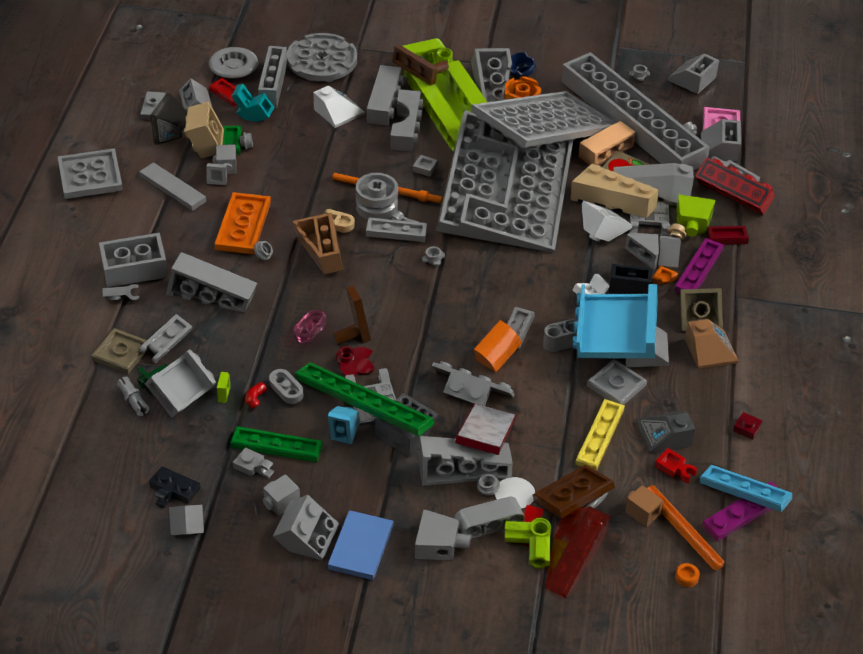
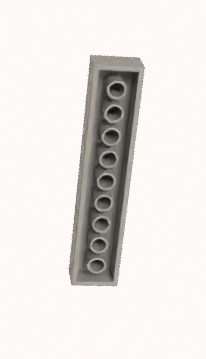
M591 52L563 64L561 82L600 113L616 123L621 121L636 132L634 142L661 164H686L693 166L694 171L701 167L706 157L708 158L710 147Z

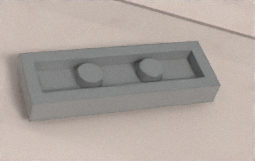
M369 217L366 236L425 242L427 223Z

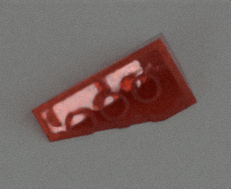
M588 506L579 508L561 519L556 528L545 584L546 589L567 598L608 534L610 515Z

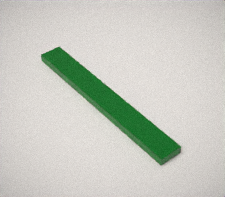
M311 362L295 373L297 380L418 437L434 425L432 417Z

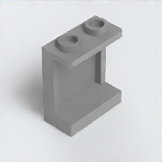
M189 349L169 366L154 374L145 385L171 418H173L209 391L217 382L214 375L203 366L200 357Z

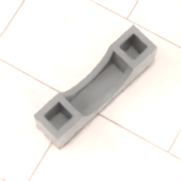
M399 90L397 115L405 120L393 123L390 135V150L413 152V146L418 141L420 122L418 121H421L424 99H421V91Z

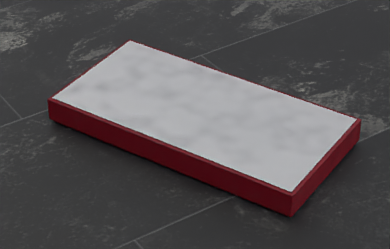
M474 403L456 436L455 443L499 455L515 422L516 415Z

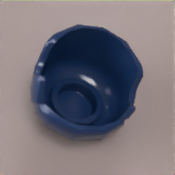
M526 52L515 53L511 56L512 66L510 73L514 77L520 79V77H530L534 73L536 64L533 57H529Z

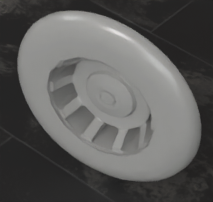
M241 47L221 49L215 52L209 59V68L213 73L230 79L247 76L255 71L258 66L257 56L250 50Z

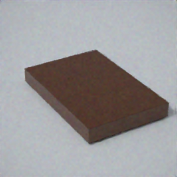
M584 465L534 493L533 500L562 519L614 489L615 485L613 480Z

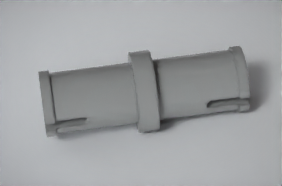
M122 377L125 385L119 379L117 387L124 394V400L127 404H131L138 416H143L141 408L147 414L149 406L142 399L140 390L133 386L128 377Z

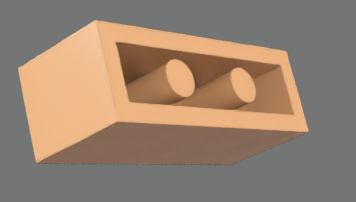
M619 121L580 142L578 157L589 165H601L608 161L616 151L624 152L633 147L636 132Z

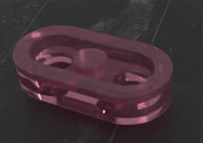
M321 310L309 311L294 326V339L301 343L313 340L326 326V314Z

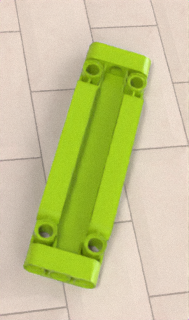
M436 38L403 45V47L431 64L445 60L449 65L447 71L437 74L436 83L433 85L427 84L405 69L404 76L408 78L409 85L413 91H421V99H424L423 107L452 152H454L464 110L471 112L473 104L487 103V101L460 61H453L452 50L446 48L440 39Z

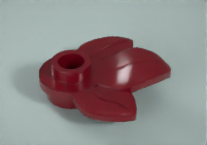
M346 346L340 348L336 353V361L340 364L341 373L344 376L353 374L354 377L357 376V373L361 375L372 373L374 366L368 358L372 355L373 351L366 347L353 349Z

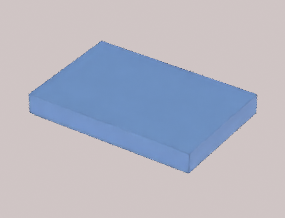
M349 510L329 560L328 570L374 580L393 528V521Z

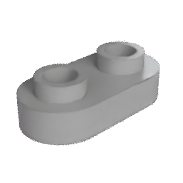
M277 369L271 372L269 375L270 386L283 401L295 404L303 399V387L287 370Z

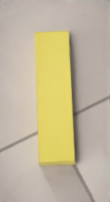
M604 399L576 458L575 465L580 467L587 465L597 471L624 412L625 405Z

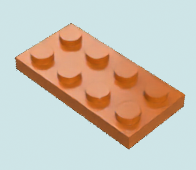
M233 192L215 241V250L254 255V245L259 241L271 204V197Z

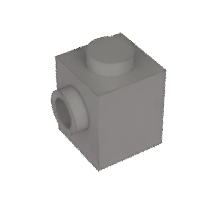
M216 145V155L213 156V164H227V174H237L236 146Z
M286 474L275 481H271L263 488V503L268 510H272L277 516L285 512L290 501L300 498L299 487Z

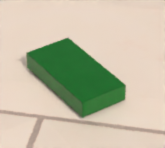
M223 126L222 145H235L236 155H240L241 126Z

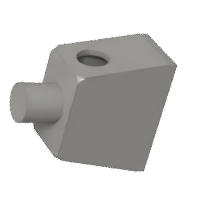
M423 510L415 542V559L451 560L454 556L455 547L469 549L471 535L458 533L459 521L457 519Z

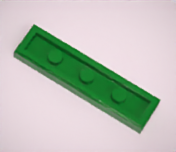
M236 426L230 445L231 448L244 450L248 448L254 452L318 462L323 441Z

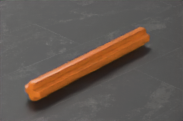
M654 485L647 487L648 490L663 500L661 513L713 570L721 569L724 560Z

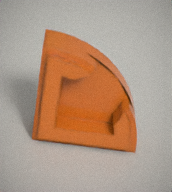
M660 266L652 277V283L659 285L673 283L678 279L679 273Z

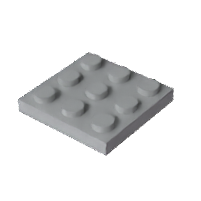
M115 148L58 156L65 199L123 190Z

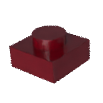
M743 412L734 425L733 431L753 440L760 430L763 420Z

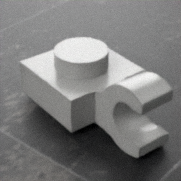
M132 284L126 287L102 288L103 297L108 296V300L121 299L120 295H127L130 299L137 300L140 297L133 296L131 290L139 288V285Z
M245 448L233 461L234 469L249 476H253L257 472L265 478H270L274 473V470L270 469L273 465L271 461L264 459L263 455L248 448Z

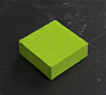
M228 372L220 373L217 385L218 402L226 403L231 387Z

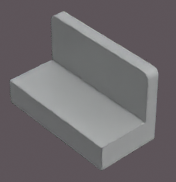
M191 78L179 90L185 113L188 112V107L208 101L212 106L207 88Z

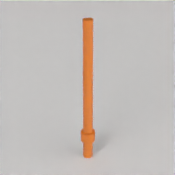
M334 173L332 180L356 185L358 179H360ZM398 187V195L416 198L420 202L427 203L429 201L442 204V196L429 194V191H415Z

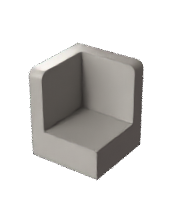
M202 505L169 507L171 535L204 532Z

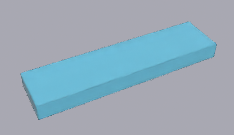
M710 465L700 476L701 484L782 512L792 500L791 492L714 465Z

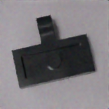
M163 466L149 480L150 487L158 490L155 494V497L159 498L156 505L162 508L167 506L172 497L189 504L201 489L199 482Z

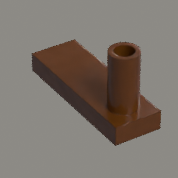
M400 44L394 46L392 62L429 85L436 83L437 74L449 69V65L445 60L431 64Z
M352 285L347 287L346 291L355 324L332 333L337 345L357 336H360L363 343L371 340L362 299L355 286Z

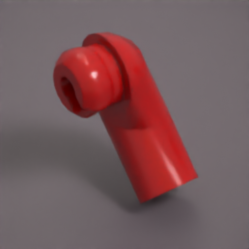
M259 382L245 394L244 402L249 405L250 409L260 405V401L256 397L267 391L263 382Z

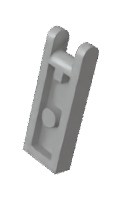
M176 314L141 345L139 351L144 353L147 349L151 350L156 354L152 361L157 363L192 330V326Z

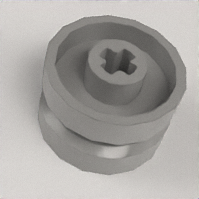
M370 173L362 176L356 183V211L367 220L369 217L390 219L391 215L398 210V183L393 177L383 173Z

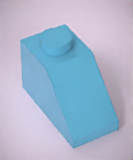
M337 406L328 414L331 440L352 444L360 423L359 411L351 407Z

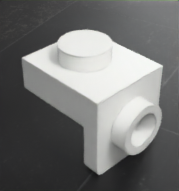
M594 274L590 283H577L573 291L576 294L581 293V285L585 284V294H606L609 284L599 274Z

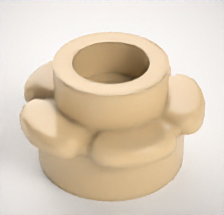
M672 224L667 230L670 237H677L680 240L686 237V229L680 224Z

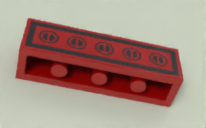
M706 157L695 175L699 184L762 215L765 214L775 197L773 187L765 182L761 184L749 174L744 176L732 166L728 168L716 158L712 160Z

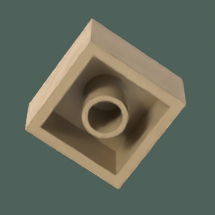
M208 101L188 107L184 133L186 138L192 142L194 152H197L201 159L216 155V145L223 144L224 128Z

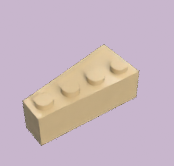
M591 164L572 181L571 200L577 202L578 199L592 204H603L605 208L611 210L620 208L624 213L647 218L657 208L659 190L650 185L635 181L632 178L617 174L614 171L602 168L599 165Z

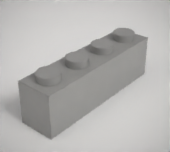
M268 47L259 83L258 95L265 93L274 105V108L278 107L287 68V47Z
M380 65L367 106V123L388 126L390 119L394 118V108H397L398 93L404 84V75H401V67Z

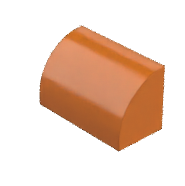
M500 320L474 348L476 361L496 373L522 344L521 339L509 325Z

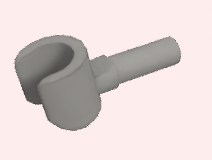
M395 211L391 215V220L418 222L404 217L401 211Z

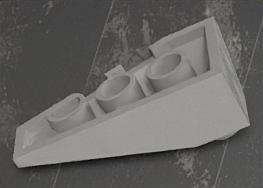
M666 163L613 168V171L617 174L658 189V197L663 198V202L677 206L679 194L691 196L694 180L693 166Z

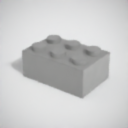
M160 233L99 242L107 288L168 277L166 257Z

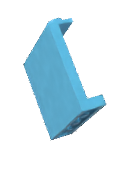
M582 284L581 293H577V305H580V307H576L575 317L578 322H574V334H577V336H573V349H577V358H655L658 303L657 284H649L648 294H585V284Z

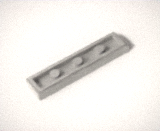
M154 162L139 171L141 178L191 211L207 202L206 196Z

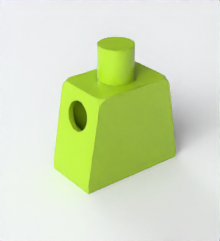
M679 194L676 207L677 224L685 227L688 236L694 237L697 233H706L713 215L715 200Z

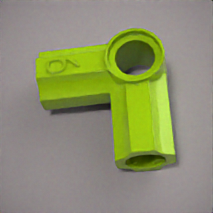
M536 518L532 522L505 521V542L529 543V565L541 569L549 566L551 524L544 518Z

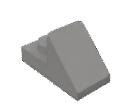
M660 236L658 268L663 266L670 270H678L681 245L679 238Z

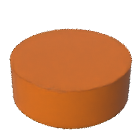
M683 563L676 569L675 580L683 587H693L698 583L699 570L692 564Z

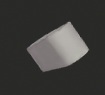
M574 318L547 325L544 329V349L549 352H557L573 348V336H577V334H574V322H578V320Z
M510 496L461 509L455 514L454 519L459 521L460 533L471 535V539L505 530V521L523 522L525 516L517 499Z

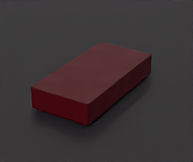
M710 226L706 229L709 240L723 245L748 244L749 242L746 226Z

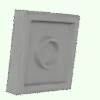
M615 359L587 381V387L605 399L625 405L647 385L646 379Z

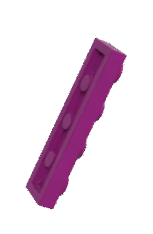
M705 238L677 282L674 292L680 294L681 289H699L723 251L724 245Z
M772 481L767 483L768 485L777 487ZM741 498L705 519L702 527L718 542L770 511L771 508Z

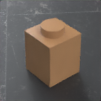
M643 485L636 491H631L626 497L625 512L646 528L661 515L663 500Z

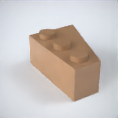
M332 213L293 221L298 240L323 274L343 270Z

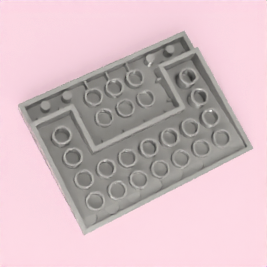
M464 110L436 231L554 253L573 140L522 148L514 140L506 138L501 131L491 128L490 124L486 121L478 119L474 113Z

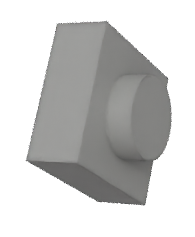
M420 155L413 165V172L430 177L438 166V160Z
M208 163L206 166L207 184L226 185L227 164Z

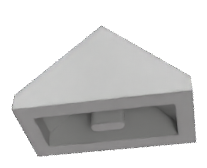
M627 234L625 249L650 268H653V270L656 269L659 255L658 234Z

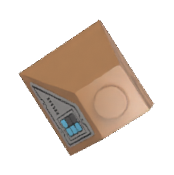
M709 319L688 322L685 341L698 369L738 363L739 360L723 329Z

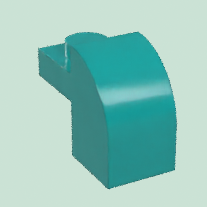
M243 83L237 85L231 95L234 102L239 106L236 113L245 120L262 121L269 118L274 109V105L265 93L253 97Z

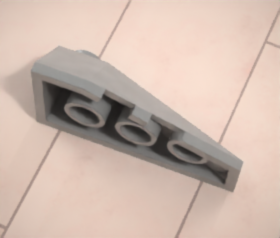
M475 49L471 64L476 86L487 102L504 100L505 84L509 80L512 66L510 49Z

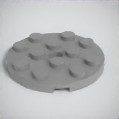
M315 33L304 36V39L299 42L295 40L287 50V64L293 73L307 81L332 82L348 75L354 70L357 65V50L353 43L349 44L345 41L344 37L329 33Z

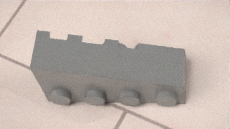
M181 252L171 269L166 295L173 296L178 294L182 295V299L186 300L191 298L200 299L202 303L208 305L210 303H218L222 308L245 313L254 296L257 283Z

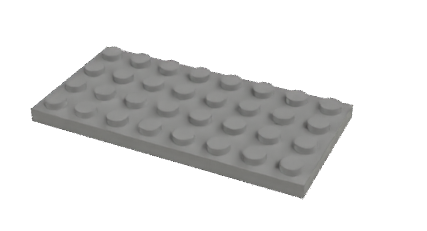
M567 91L473 104L471 112L477 115L478 119L486 121L490 124L491 128L501 131L506 138L514 140L522 148L552 144L559 141L563 142L570 139L574 140L581 137L586 138L616 123Z

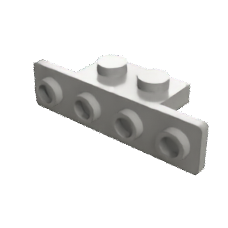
M440 361L439 364L435 362L432 364L435 371L449 375L443 391L445 395L473 405L475 403L483 406L486 405L491 391L514 398L515 393L511 386L506 383H492L491 379L486 376L479 375V378L472 376L470 371L460 368L459 371L452 369V365Z

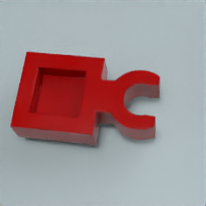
M669 448L655 461L654 467L672 478L676 474L679 475L680 479L685 483L690 482L691 476L689 474L693 476L697 474L695 466L686 465V458Z

